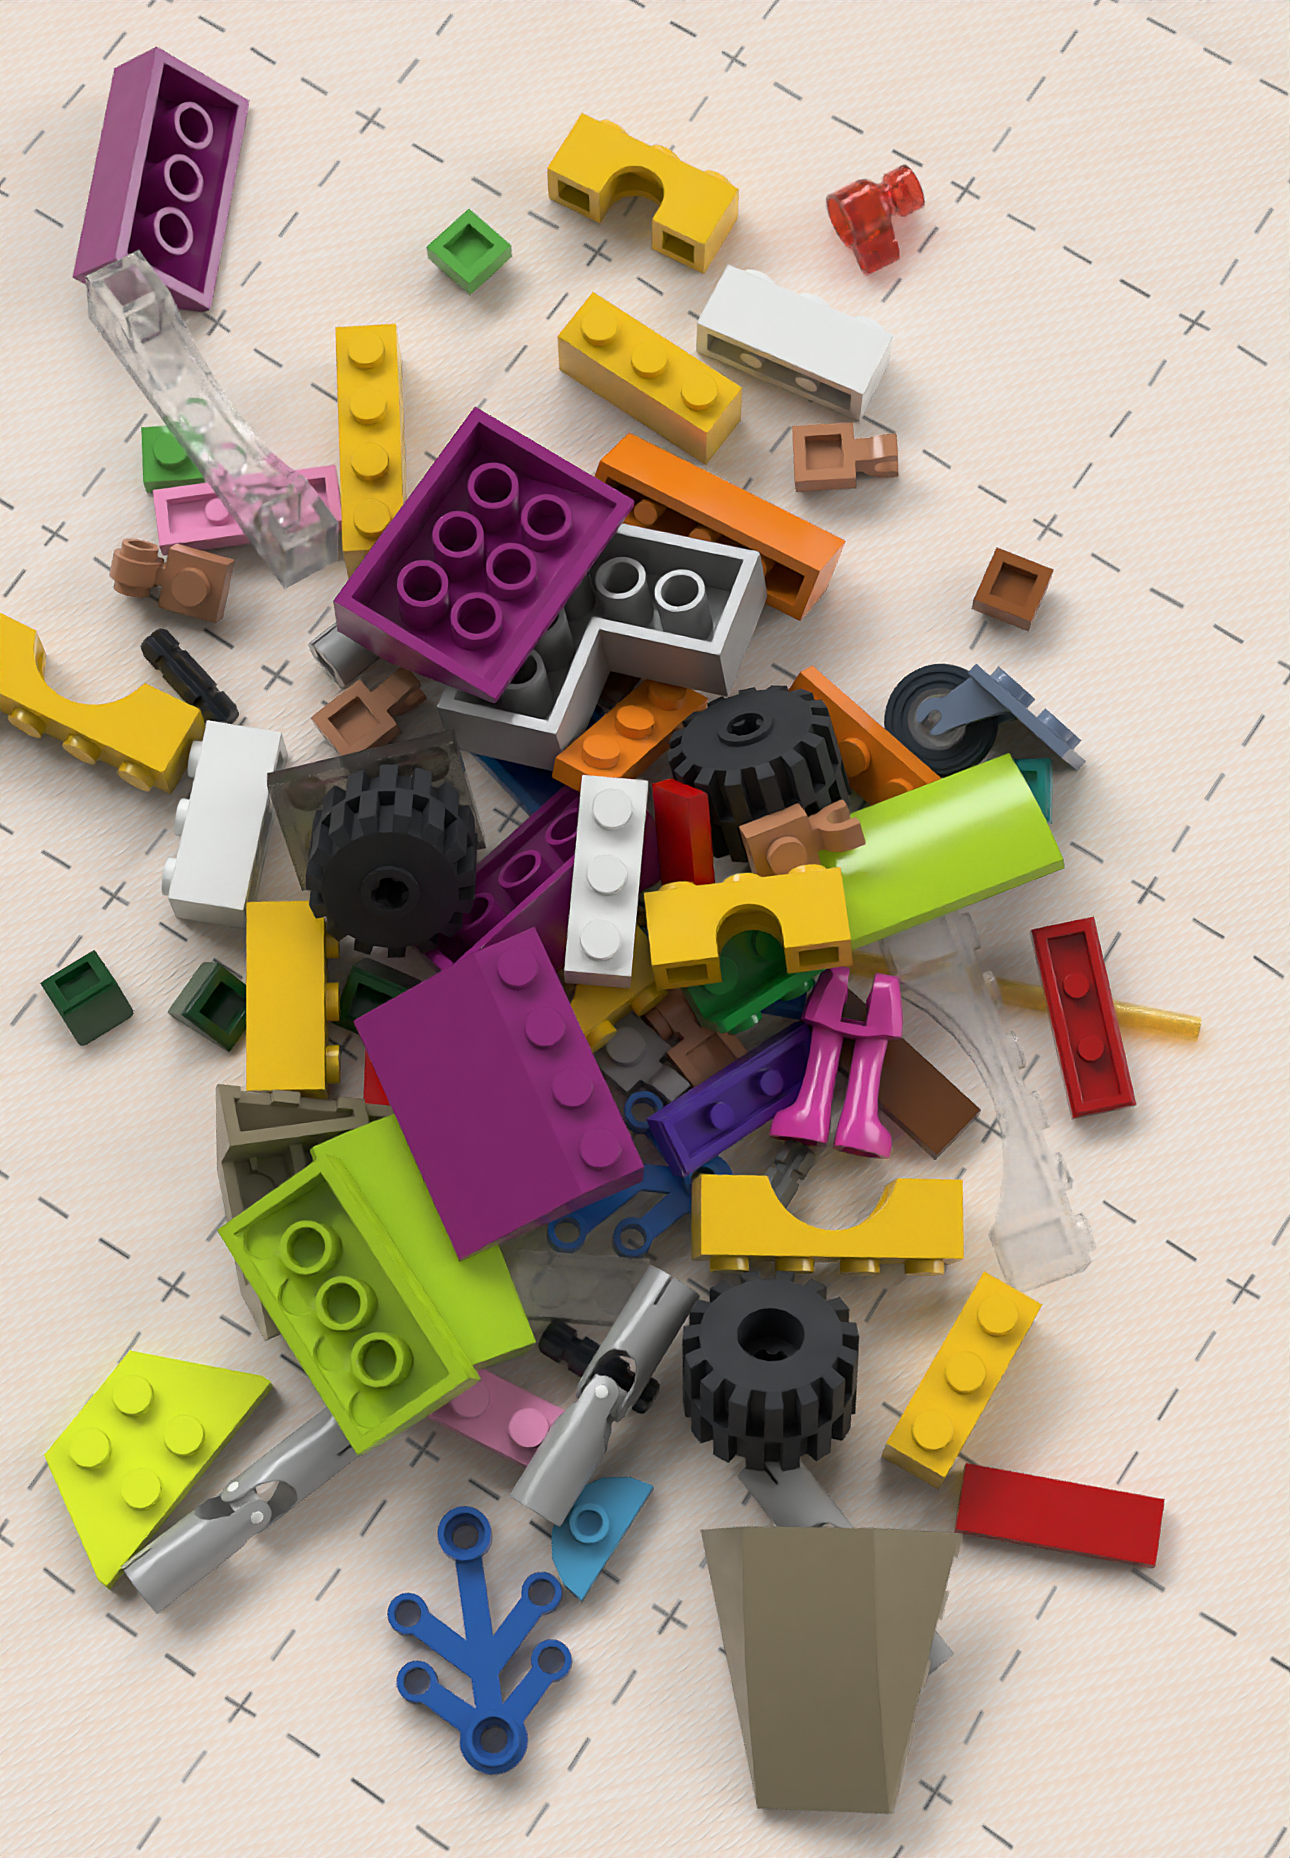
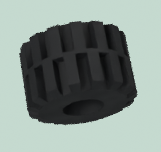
M771 685L766 690H756L755 687L739 690V694L728 698L721 696L707 703L708 708L705 710L693 712L682 721L684 728L673 733L669 741L671 750L667 752L674 780L708 794L713 857L719 859L730 855L732 862L748 863L749 860L739 826L784 810L797 803L801 805L808 817L817 814L822 808L842 799L849 809L851 804L848 796L852 793L828 708L822 700H815L813 693L804 689L789 692L787 686Z
M398 764L380 765L379 777L369 778L365 770L362 769L348 775L346 791L334 785L324 796L322 810H316L312 824L306 871V890L311 891L309 906L316 919L327 917L326 932L338 942L347 935L355 938V951L371 955L373 947L377 946L388 948V958H404L406 947L416 945L423 954L438 947L439 932L452 938L462 928L463 913L470 914L475 900L478 833H475V817L469 805L458 807L459 791L446 781L438 788L431 785L432 772L415 767L412 777L398 775Z
M777 1270L776 1279H761L759 1271L742 1273L741 1284L734 1287L723 1280L710 1288V1302L699 1299L689 1311V1325L683 1328V1408L685 1417L691 1418V1432L700 1444L713 1440V1455L727 1463L736 1455L746 1458L745 1469L764 1472L765 1462H780L782 1471L800 1468V1457L806 1454L817 1462L831 1453V1439L844 1440L851 1429V1415L856 1412L859 1354L857 1323L849 1322L850 1309L840 1297L826 1300L827 1286L812 1278L805 1285L795 1283V1273Z

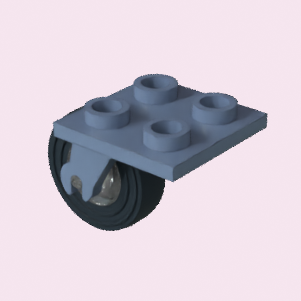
M931 664L909 673L897 684L886 705L884 715L885 729L940 778L948 777L978 765L991 750L996 739L998 725L1016 719L1024 723L1076 770H1079L1086 762L1074 751L1075 747L1082 740L1046 708L1036 717L1028 709L1035 701V698L999 666L991 675L978 664H975L970 671L952 664Z

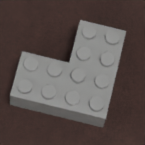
M621 524L495 704L446 685L437 709L451 748L553 771L555 758L586 732L610 671L729 697L768 596L760 552Z

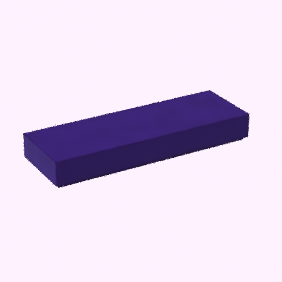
M793 1022L646 1119L673 1176L686 1177L773 1119L778 1111L794 1104L802 1087L810 1052L812 1033L806 1022Z

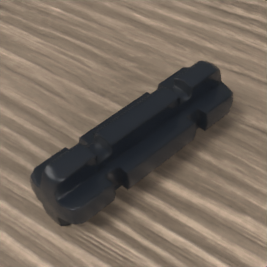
M163 628L157 629L144 639L140 646L143 656L156 670H160L163 673L162 677L187 704L200 709L205 724L207 720L233 724L239 716L237 705L224 691H219L216 687L217 683L186 650H182L179 647L180 643L168 630Z
M554 1319L542 1333L538 1342V1349L542 1354L558 1364L564 1360L568 1363L567 1369L582 1378L601 1345L587 1336L581 1340L577 1337L576 1329L561 1320ZM614 1357L606 1362L597 1374L612 1378L621 1389L628 1393L635 1381L636 1373L630 1370L629 1362L620 1357ZM650 1378L632 1407L633 1411L638 1414H644L651 1407L660 1390V1384L656 1379Z

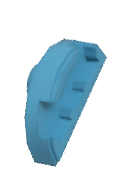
M603 1477L584 1487L561 1527L554 1524L552 1529V1560L562 1584L581 1603L653 1492L654 1486L632 1477Z

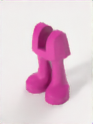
M844 966L827 968L820 973L808 996L801 1016V1020L813 1027L808 1063L802 1087L794 1104L778 1111L774 1115L770 1125L769 1136L781 1141L793 1139L806 1146L825 1147L827 1145L831 1126V1107L843 1039L845 1038L855 1040L845 1101L832 1148L852 1155L875 1159H890L892 1138L878 1118V1094L888 1041L902 1039L903 1034L900 982L897 976L875 973L871 991L866 999L865 1007H867L865 1022L841 1017L843 1005L847 1002L848 998L847 984L850 968Z

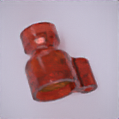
M905 164L884 173L880 183L876 184L870 179H859L828 194L826 197V209L835 232L844 245L853 250L859 268L866 276L899 260L900 250L893 230L892 217L894 215L906 217L922 209L925 205L924 193L920 182L910 167Z

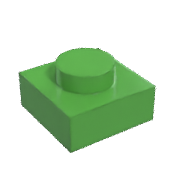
M469 208L426 246L428 259L469 295L512 257L511 245Z
M202 423L141 427L143 484L146 493H152L153 490L207 483L205 432Z

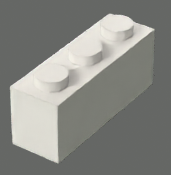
M728 264L697 322L696 351L860 421L890 363L893 334L885 331L879 323L868 317H851L830 308L823 299L810 293L797 294L778 286L770 277L762 272L752 269L743 271Z
M207 720L203 741H193L188 760V776L194 778L190 800L183 798L180 800L175 818V835L181 836L177 858L168 857L166 860L161 884L162 895L168 896L176 918L246 929L247 902L257 901L288 756L282 732Z
M582 775L564 968L565 983L630 989L648 781Z

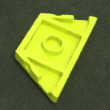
M130 1350L44 1454L97 1579L109 1590L123 1575L124 1570L121 1566L147 1545L274 1387L267 1378L261 1375Z

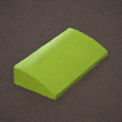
M1009 753L851 813V819L856 817L861 824L866 845L845 852H831L825 849L818 852L821 866H824L826 869L841 867L852 950L1065 869L1064 859L1048 823L1028 784Z
M394 1114L312 1147L310 1153L313 1161L324 1154L341 1159L476 1371L522 1356L536 1343L499 1245L459 1262Z
M328 1154L322 1155L217 1229L218 1234L357 1455L361 1456L388 1441L481 1381L480 1376L341 1159Z

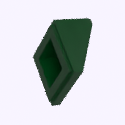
M95 950L40 983L75 1040L81 1046L87 1045L133 1015L131 1005Z
M363 958L352 965L340 998V1021H332V1023L359 1035L354 1020L421 983V980L373 959Z
M203 962L169 1008L168 1013L225 1051L230 1052L246 1030V984L219 963Z

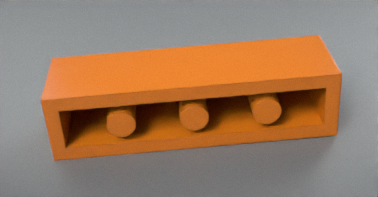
M630 432L599 461L594 476L634 500V507L622 524L760 552L768 594L765 604L799 621L804 618L826 592L846 542Z

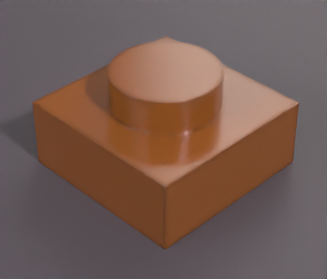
M996 547L973 599L971 609L1029 632L1052 579L1054 569Z

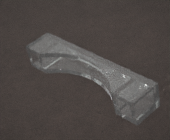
M138 250L87 275L86 288L90 321L283 588L286 589L336 562L339 522L306 477L291 469L259 439L238 413L202 357L171 293L141 252Z
M958 910L878 940L890 975L897 976L899 979L901 998L926 1012L955 1038L975 1064L992 1098L1001 1131L1003 1176L999 1206L989 1233V1239L1006 1284L1024 1293L1084 1272L1092 1262L1088 1252L1096 1250L1094 1235L1084 1213L1074 1215L1065 1193L1066 1190L1073 1188L1069 1169L1061 1152L1058 1151L1051 1154L1042 1132V1130L1049 1128L1047 1112L1038 1092L1027 1093L1019 1070L1026 1067L1024 1052L1014 1031L1004 1033L996 1012L997 1009L1003 1008L1001 992L991 971L981 973L973 952L980 949L981 944L969 912L959 915Z

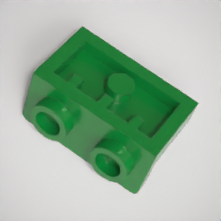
M747 930L731 937L722 949L720 955L722 982L681 987V990L701 1027L721 1034L727 1032L729 1035H735L757 1024L762 1019L760 1011L778 999H781V1001L792 1000L809 991L816 983L813 977L825 969L787 974L785 953L780 942L767 932Z

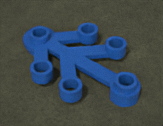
M638 1091L632 1094L626 1101L623 1110L624 1123L632 1132L645 1134L665 1160L648 1123L636 1120L631 1112V1108L638 1103L648 1104L652 1107L654 1113L662 1109L663 1104L654 1093ZM718 1155L686 1177L673 1176L669 1166L643 1164L642 1182L549 1222L546 1233L548 1244L558 1253H575L583 1246L587 1234L639 1192L667 1194L641 1219L635 1217L626 1218L619 1222L612 1236L614 1252L620 1258L627 1261L639 1260L648 1253L654 1239L686 1213L691 1214L692 1175L698 1172L708 1175H733V1172L727 1162ZM565 1222L575 1225L579 1231L578 1239L571 1243L560 1241L555 1235L554 1229L556 1226ZM627 1229H635L642 1234L644 1245L639 1249H628L622 1244L620 1234Z
M460 1506L450 1510L443 1516L438 1526L437 1536L444 1554L449 1559L455 1561L466 1640L429 1613L424 1600L413 1593H403L396 1596L388 1607L387 1616L390 1625L397 1633L403 1636H415L472 1679L475 1708L440 1685L434 1669L423 1661H411L405 1664L398 1672L396 1685L399 1693L406 1701L412 1704H424L460 1731L461 1752L471 1767L487 1775H500L514 1769L522 1761L526 1753L528 1734L524 1721L550 1685L565 1679L571 1671L572 1657L568 1647L561 1641L554 1639L542 1641L532 1652V1668L505 1702H502L499 1674L541 1616L548 1615L559 1607L562 1601V1589L557 1578L550 1573L536 1572L531 1574L522 1585V1597L493 1635L482 1557L489 1551L492 1544V1529L488 1519L481 1511L469 1506ZM461 1526H472L479 1533L477 1543L469 1549H461L453 1542L454 1533ZM547 1582L553 1586L555 1595L549 1604L539 1606L529 1599V1591L535 1583ZM408 1602L417 1604L421 1610L419 1621L411 1627L400 1625L396 1621L398 1608ZM557 1649L564 1655L565 1662L559 1672L549 1674L542 1671L539 1667V1657L545 1650ZM415 1670L425 1671L430 1677L429 1688L420 1695L408 1693L405 1688L406 1677ZM490 1728H500L507 1735L505 1748L498 1753L485 1751L481 1745L482 1735Z

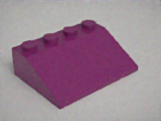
M475 406L333 600L337 631L391 664L495 704L633 509L634 500Z
M535 927L472 953L354 1020L359 1036L459 1262L642 1182L644 1173L642 1160Z

